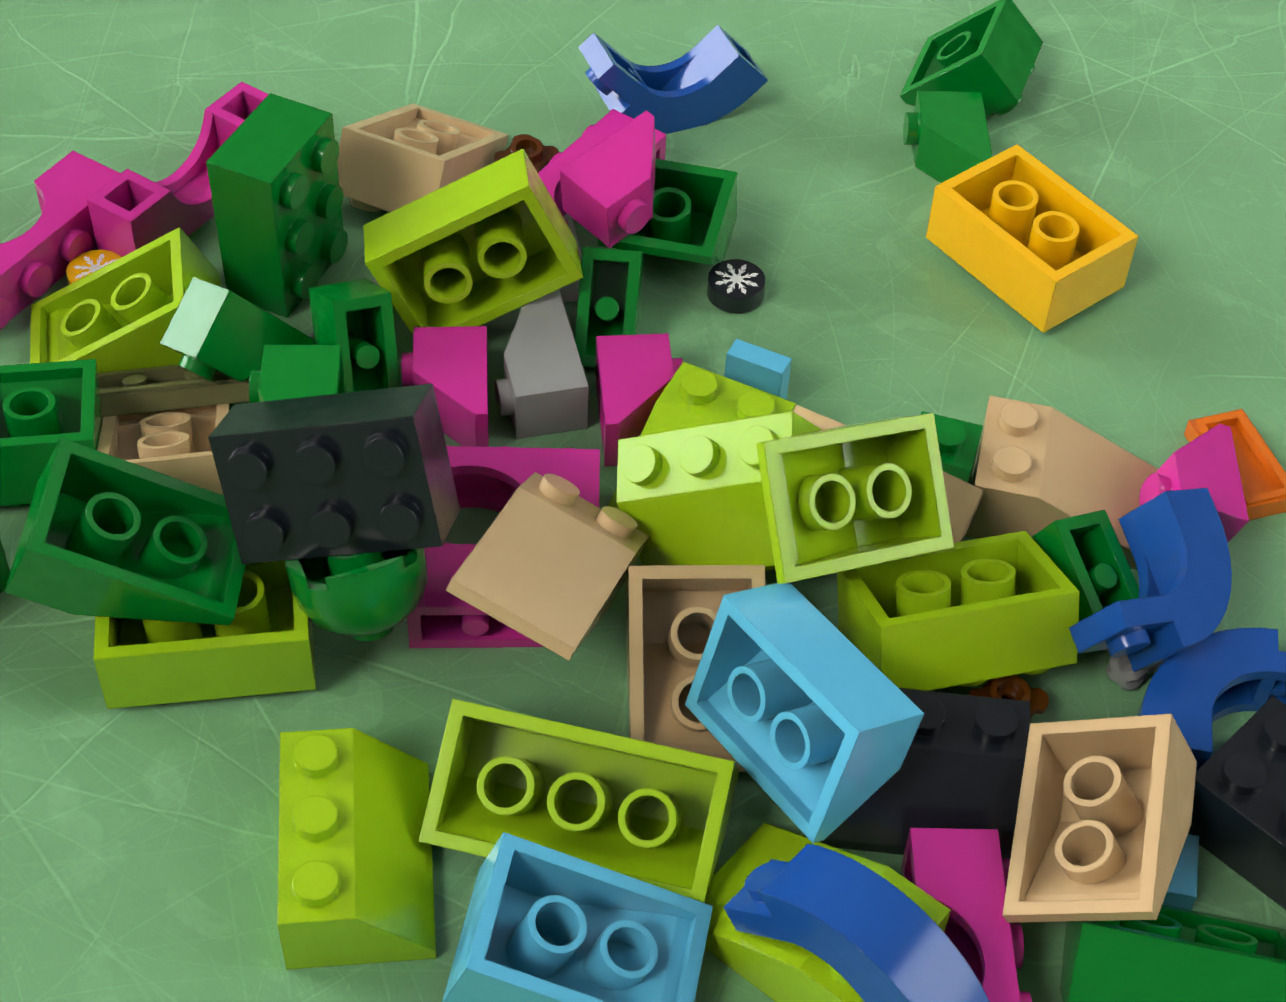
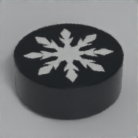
M730 259L719 262L711 268L708 274L707 296L715 307L729 313H745L754 310L762 303L765 275L758 266L745 260Z

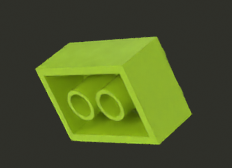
M524 149L512 153L363 225L365 265L378 284L391 292L392 305L412 334L414 327L480 326L583 278L577 240Z
M1026 531L954 543V548L837 572L839 631L898 688L930 691L957 685L977 686L989 679L1021 673L1041 674L1054 667L1077 663L1078 650L1069 627L1079 622V590Z
M285 560L246 564L235 617L230 625L95 616L93 660L107 709L316 690L313 621L298 606L291 590Z

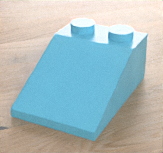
M503 832L478 870L442 1002H694L713 906Z

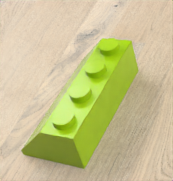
M452 698L419 842L487 857L502 833L505 832L706 903L726 833L740 765L731 760Z

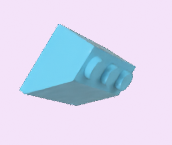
M775 583L723 595L685 702V706L813 844L825 840L900 770L924 715L891 680L791 583Z

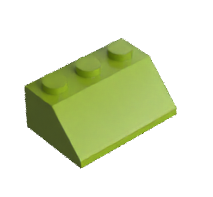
M790 411L619 439L616 503L619 510L625 512L637 522V529L649 536L639 555L642 566L765 565V571L775 570L756 443L822 429L795 412Z
M355 728L280 732L277 926L286 970L437 959L432 844L419 842L430 794L428 763Z

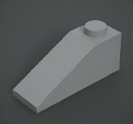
M559 289L522 306L504 352V379L495 380L494 383L499 415H510L516 439L588 429L589 386Z

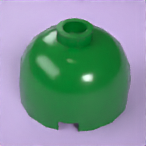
M425 548L285 560L291 590L300 609L320 629L342 636H354L359 641H374L389 635L393 631L394 626L405 620L422 600L427 585Z

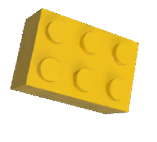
M1016 144L935 186L926 238L1044 333L1125 286L1138 235Z

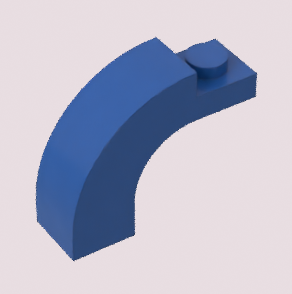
M719 25L682 57L656 66H644L629 61L594 32L578 47L590 65V68L585 73L596 86V90L610 111L615 109L633 119L647 110L654 116L655 129L665 134L704 126L722 118L742 105L768 81L749 52Z
M1208 488L1165 491L1119 518L1138 570V598L1117 601L1069 627L1078 653L1108 649L1111 658L1127 655L1133 671L1137 672L1204 640L1218 627L1226 613L1230 600L1232 570L1224 528Z
M1236 628L1214 632L1204 640L1168 657L1153 675L1137 716L1172 714L1197 761V771L1213 753L1212 723L1215 720L1236 712L1258 711L1272 696L1286 705V652L1279 651L1278 629Z
M807 844L790 862L771 859L768 863L757 867L747 876L745 886L723 907L736 931L786 941L812 952L833 967L855 989L864 1002H990L963 955L941 928L915 902L868 867L841 853L822 846Z

